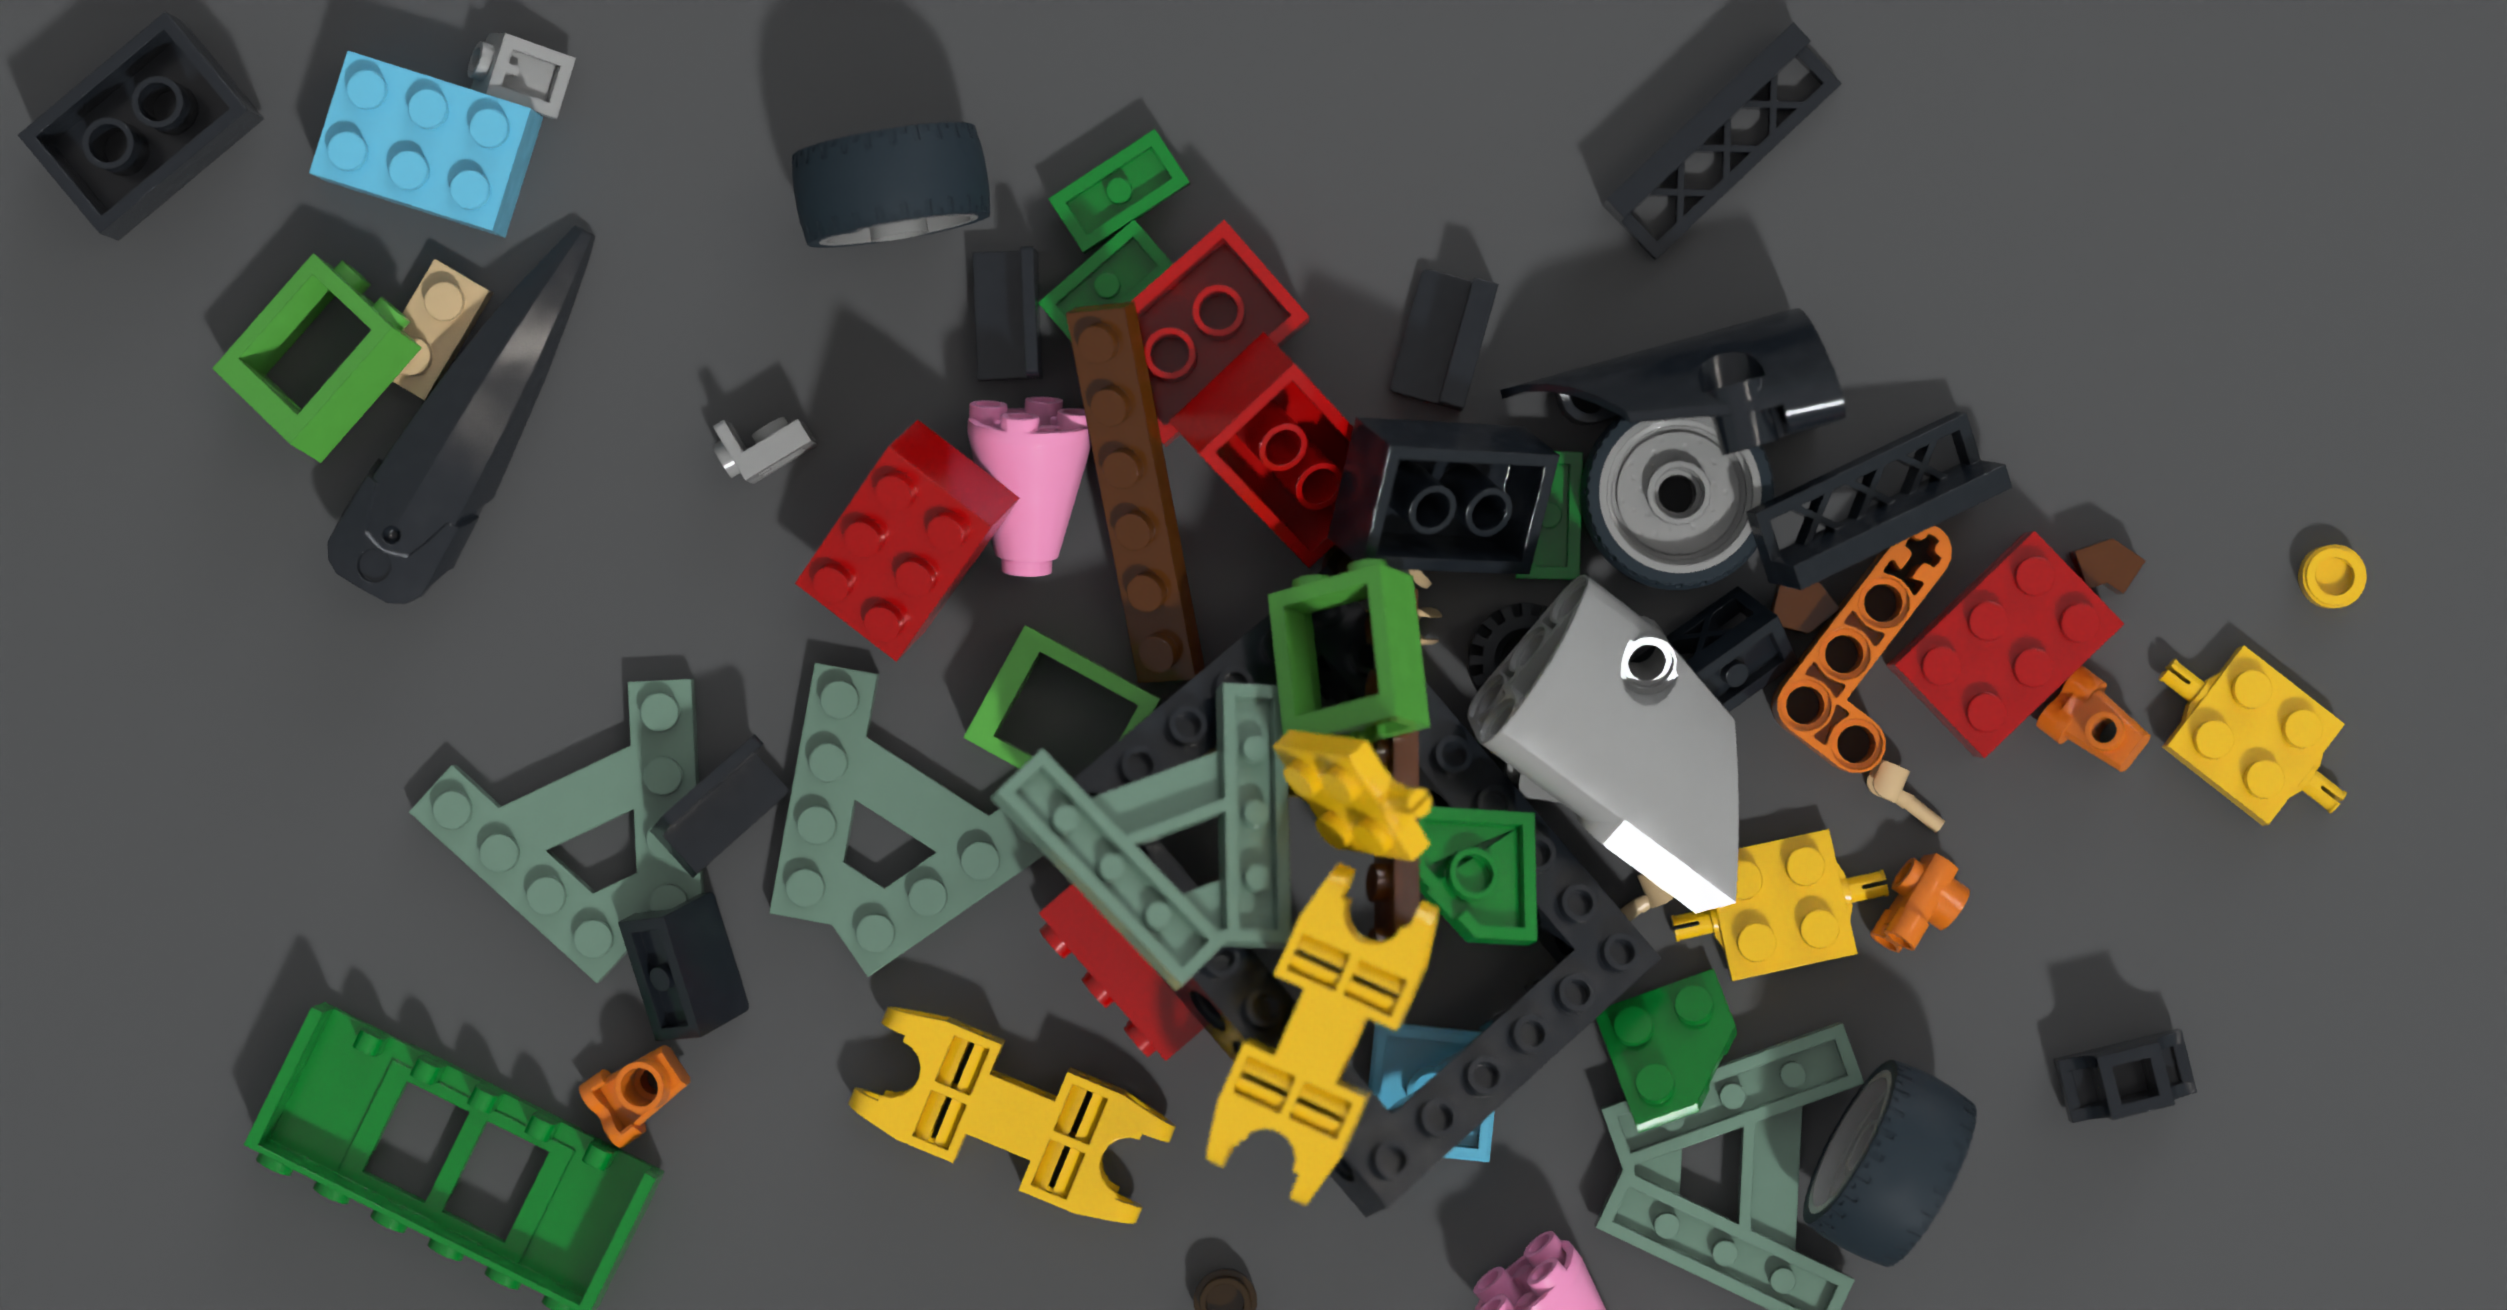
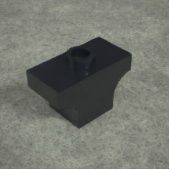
M2178 1028L2053 1059L2068 1121L2071 1123L2098 1118L2116 1120L2175 1105L2174 1100L2197 1093L2183 1033Z

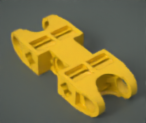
M1340 862L1332 870L1299 916L1274 973L1275 976L1304 989L1277 1050L1252 1038L1243 1042L1217 1101L1206 1152L1207 1161L1223 1168L1235 1145L1238 1146L1242 1140H1246L1251 1132L1260 1129L1278 1131L1288 1139L1293 1147L1295 1156L1293 1172L1299 1174L1290 1194V1199L1304 1206H1307L1345 1153L1370 1098V1092L1342 1080L1369 1018L1395 1031L1402 1026L1428 967L1440 910L1439 907L1423 900L1411 924L1407 923L1405 927L1402 926L1394 937L1381 941L1369 939L1358 932L1352 922L1350 913L1352 898L1348 897L1347 894L1356 870ZM1300 950H1302V951H1304V952H1306V953H1308V954H1311V955H1313V956H1315V957H1317V958H1319V959H1322V960H1324V961H1326V962H1328V963H1330V964H1333V965H1335V966H1337V967H1339V968H1341V969H1344V970H1343V971H1342V970H1339V969H1337V968H1335V967H1333V966H1331V965H1329V964H1326V963H1324V962H1322V961H1320V960H1318V959H1315V958H1313V957H1311V956H1309V955H1307V954H1304V953L1300 952ZM1356 976H1359V977H1361V978H1363V979H1365V980H1368V981H1370V982H1372V983H1374V984H1376V985H1379V986H1381V987H1383V988H1385V989H1387V990H1390V991H1392V992H1394V993H1396V994H1398V995H1401V996L1399 997V996H1397V995H1394V994H1392V993H1390V992H1388V991H1386V990H1383V989H1381V988H1379V987H1377V986H1375V985H1372V984H1370V983H1368V982H1366V981H1364V980H1361V979L1357 978Z
M887 1007L881 1023L887 1028L905 1035L903 1042L914 1050L919 1059V1078L915 1085L908 1090L899 1092L885 1090L883 1095L854 1087L848 1105L855 1112L896 1140L951 1163H954L958 1157L966 1135H970L1030 1160L1019 1191L1074 1214L1120 1223H1137L1143 1207L1136 1201L1118 1193L1120 1187L1113 1183L1104 1171L1102 1161L1104 1152L1109 1145L1117 1140L1125 1138L1140 1140L1142 1134L1163 1142H1170L1176 1128L1172 1121L1127 1090L1072 1067L1068 1069L1059 1093L1056 1096L994 1070L1006 1040L951 1017L907 1008ZM972 1042L974 1047L957 1084L954 1082L969 1044ZM1087 1091H1090L1093 1095L1078 1131L1075 1133L1071 1130ZM948 1097L952 1098L938 1134L934 1138L932 1134ZM1068 1146L1070 1147L1069 1153L1055 1187H1052L1049 1183L1064 1147Z

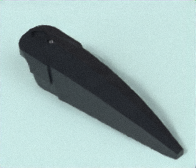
M575 225L482 326L421 405L384 459H377L344 509L328 540V560L336 574L386 603L407 604L424 596L442 575L454 568L479 519L484 505L494 498L545 382L585 274L595 240L594 235Z

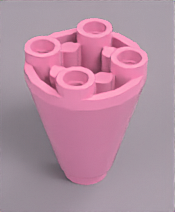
M1044 396L1025 398V408H1008L1006 403L999 401L981 400L970 402L967 433L974 463L1020 498L991 538L995 555L1001 558V571L1009 575L1023 577L1049 575L1052 573V560L1057 559L1091 449L1085 409H1063L1062 399Z
M1553 1231L1544 1232L1533 1239L1526 1247L1524 1255L1506 1270L1503 1267H1495L1480 1278L1473 1289L1474 1294L1480 1299L1475 1310H1606L1578 1251L1569 1241L1560 1240Z

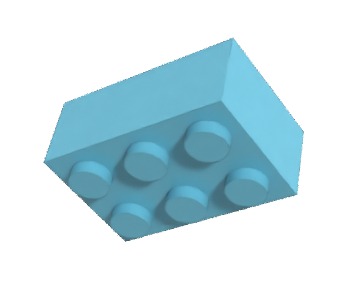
M347 51L309 173L339 186L506 238L543 116L526 106Z

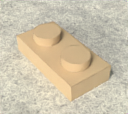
M434 259L403 311V314L411 321L404 331L422 348L392 382L419 398L426 400L450 368L492 297L493 292L441 261Z

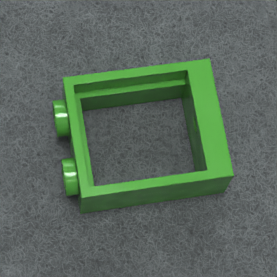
M313 253L212 369L289 444L321 463L422 347L404 331L411 321L401 311L383 297H380L374 303L364 294L371 284L358 271L344 260H341L334 268ZM336 296L371 331L304 408L301 409L266 374Z
M1363 559L1350 563L1347 566L1348 572L1331 577L1321 574L1298 577L1292 581V588L1268 594L1283 736L1289 730L1363 739L1371 743L1430 727L1412 575L1387 566L1386 561L1382 559ZM1369 598L1379 694L1322 709L1312 614Z
M1025 625L963 738L1019 769L1034 757L997 735L1042 653L1138 705L1121 738L1155 711L1162 698L1038 630Z

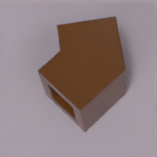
M2113 538L2069 552L2076 574L2090 588L2104 585L2116 594L2125 593L2146 562L2145 559Z
M1819 582L1803 590L1776 585L1770 608L1772 612L1778 615L1784 629L1803 634H1809L1840 609Z

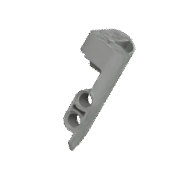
M1587 575L1578 576L1559 594L1474 696L1467 712L1474 734L1479 743L1576 813V818L1595 839L1695 913L1735 904L1739 844L1738 761L1735 720L1673 648L1663 630L1654 620L1638 615ZM1645 644L1656 646L1652 656L1647 660L1639 663L1628 661L1632 651L1637 647Z

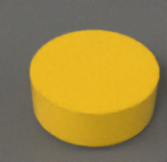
M2336 544L2320 546L2309 552L2302 560L2298 571V582L2303 595L2314 605L2328 609L2342 608L2356 601L2362 594L2367 579L2366 568L2360 556L2352 549Z

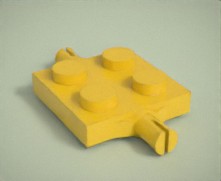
M2245 645L2238 647L2222 669L2204 682L2180 664L2176 658L2165 667L2166 671L2160 674L2159 681L2164 682L2188 701L2185 705L2180 724L2162 748L2262 826L2269 825L2287 800L2301 792V790L2324 807L2328 813H2332L2340 805L2338 801L2344 800L2347 792L2340 789L2317 770L2320 767L2324 751L2345 724Z
M1289 730L1272 746L1285 766L1283 774L1288 783V797L1302 798L1308 803L1317 818L1315 821L1317 831L1332 847L1339 850L1414 861L1430 845L1414 817L1420 818L1428 814L1432 805L1431 796H1425L1428 793L1425 789L1408 788L1403 784L1397 783L1382 766L1367 740Z
M1829 829L1739 848L1736 903L1698 913L1692 911L1670 915L1672 927L1694 922L1698 923L1696 926L1674 930L1675 940L1680 942V940L1713 933L1724 951L1731 982L1856 955L1858 953L1850 922L1852 903L1889 896L1888 884L1867 889L1862 888L1864 885L1883 882L1886 880L1884 870L1881 869L1877 872L1846 878L1845 873L1836 861Z

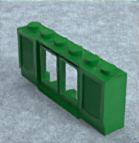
M326 1002L311 1007L244 1143V1146L259 1152L256 1161L262 1166L286 1176H291L293 1170L315 1180L313 1189L320 1195L341 1204H348L350 1199H353L373 1209L370 1217L380 1225L400 1233H405L407 1227L429 1237L430 1240L427 1246L438 1254L455 1261H462L464 1256H467L487 1266L484 1274L498 1284L515 1290H519L521 1284L544 1294L541 1302L551 1310H596L599 1307L665 1173L664 1170L581 1130L580 1127ZM409 1082L469 1112L427 1200L365 1171ZM488 1122L549 1152L506 1240L445 1210Z

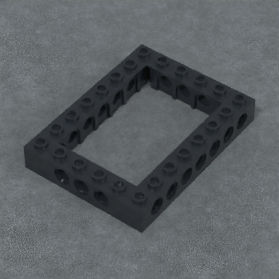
M1328 566L1317 573L1329 577L1335 576ZM1358 601L1312 614L1319 683L1323 686L1320 689V693L1326 700L1332 697L1338 705L1365 698L1366 679L1369 671L1373 670V645H1368L1365 638L1367 612ZM1270 614L1073 779L1076 784L1092 798L1198 759L1217 744V687L1222 683L1278 686ZM1426 681L1430 727L1419 730V788L1427 790L1428 793L1425 796H1431V806L1535 813L1537 941H1540L1557 961L1558 965L1532 979L1524 986L1527 993L1506 1010L1484 1022L1479 1027L1482 1033L1459 1052L1442 1060L1434 1068L1437 1072L1434 1077L1414 1093L1397 1101L1389 1109L1382 1104L1349 1064L1347 1065L1342 1080L1370 1092L1371 1095L1345 1153L1329 1175L1365 1217L1389 1208L1661 959ZM1158 839L1138 847L1182 894L1199 888ZM1222 946L1176 991L1162 977L1234 1063L1243 1042L1250 1038L1277 1050L1297 1006V1002L1249 947Z

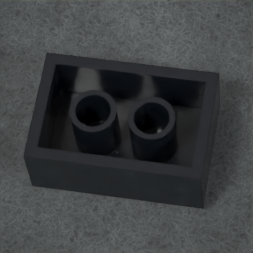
M165 11L19 133L18 136L98 233L119 241L263 121L264 117L185 22Z
M1356 417L1327 538L1353 561L1382 559L1386 561L1387 566L1399 570L1530 574L1560 455L1524 426Z

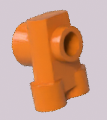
M2081 666L2067 679L2058 697L2043 710L2036 726L2057 743L2063 744L2070 740L2116 770L2124 772L2150 740V734L2104 693L2107 687L2106 682L2086 667ZM2114 722L2116 725L2115 737L2109 742L2100 743L2102 730L2106 725Z
M1937 853L1924 855L1920 861L1915 858L1909 859L1899 870L1892 882L1891 888L1898 893L1890 908L1884 910L1872 929L1870 936L1885 948L1899 953L1902 948L1914 951L1928 929L1929 923L1940 931L1947 928L1960 914L1970 895V889L1954 878L1959 870L1957 866Z
M662 1045L614 1073L602 1069L579 1085V1093L588 1108L599 1117L603 1130L609 1140L616 1147L624 1148L646 1132L645 1121L690 1084L691 1080L672 1049L667 1045ZM648 1072L655 1077L658 1090L652 1088L648 1083Z

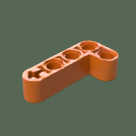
M1937 526L1928 528L1881 551L1838 606L1840 609L1825 623L1798 659L1799 663L1790 669L1772 696L1771 710L1778 724L1833 767L1842 771L1863 773L1872 770L1881 762L1885 753L1886 739L1883 730L1874 720L1847 701V699L1947 569L1951 561L1952 546L1948 536ZM1927 538L1931 544L1926 552L1933 560L1931 565L1926 563L1916 564L1905 576V580L1916 584L1914 589L1910 591L1901 579L1884 573V569L1889 564L1893 571L1901 570L1912 554L1905 546L1907 541L1916 542ZM1876 585H1883L1889 588L1896 599V609L1893 615L1883 622L1872 619L1867 614L1864 606L1867 592ZM1837 636H1845L1851 639L1858 651L1855 665L1849 671L1843 673L1833 670L1827 664L1825 658L1828 643ZM1805 686L1817 695L1819 710L1811 721L1799 724L1788 715L1786 701L1794 689ZM1857 725L1868 734L1870 740L1869 750L1861 760L1849 762L1839 753L1837 747L1838 738L1847 727Z

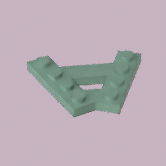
M815 663L769 914L832 925L867 977H869L1045 854L1001 808L989 816L868 738L880 674ZM858 801L936 853L886 888L882 887L845 863L856 802Z
M694 679L628 682L631 746L506 805L501 806L457 765H451L409 811L411 815L596 983L601 982L627 953L618 924L619 921L634 913L672 909L700 893H705L704 871L702 870L692 878L650 832L658 820L670 808L699 784ZM634 810L637 873L595 892L550 850Z
M1222 683L1216 688L1217 752L1090 798L1042 748L991 797L1003 812L1175 991L1182 987L1222 946L1286 948L1291 937L1288 783L1283 774L1285 766L1272 747L1283 736L1278 686ZM1218 817L1219 880L1182 894L1138 848L1141 845Z
M1837 1022L1719 1064L1709 1084L1710 1090L1699 1112L1650 1130L1638 1133L1625 1098L1600 1107L1621 1169L1594 1224L1595 1227L1768 1310H1841L1855 1279L1795 1249L1802 1106L1865 1084L1843 1023ZM1741 1128L1736 1222L1680 1195L1681 1161L1683 1148Z

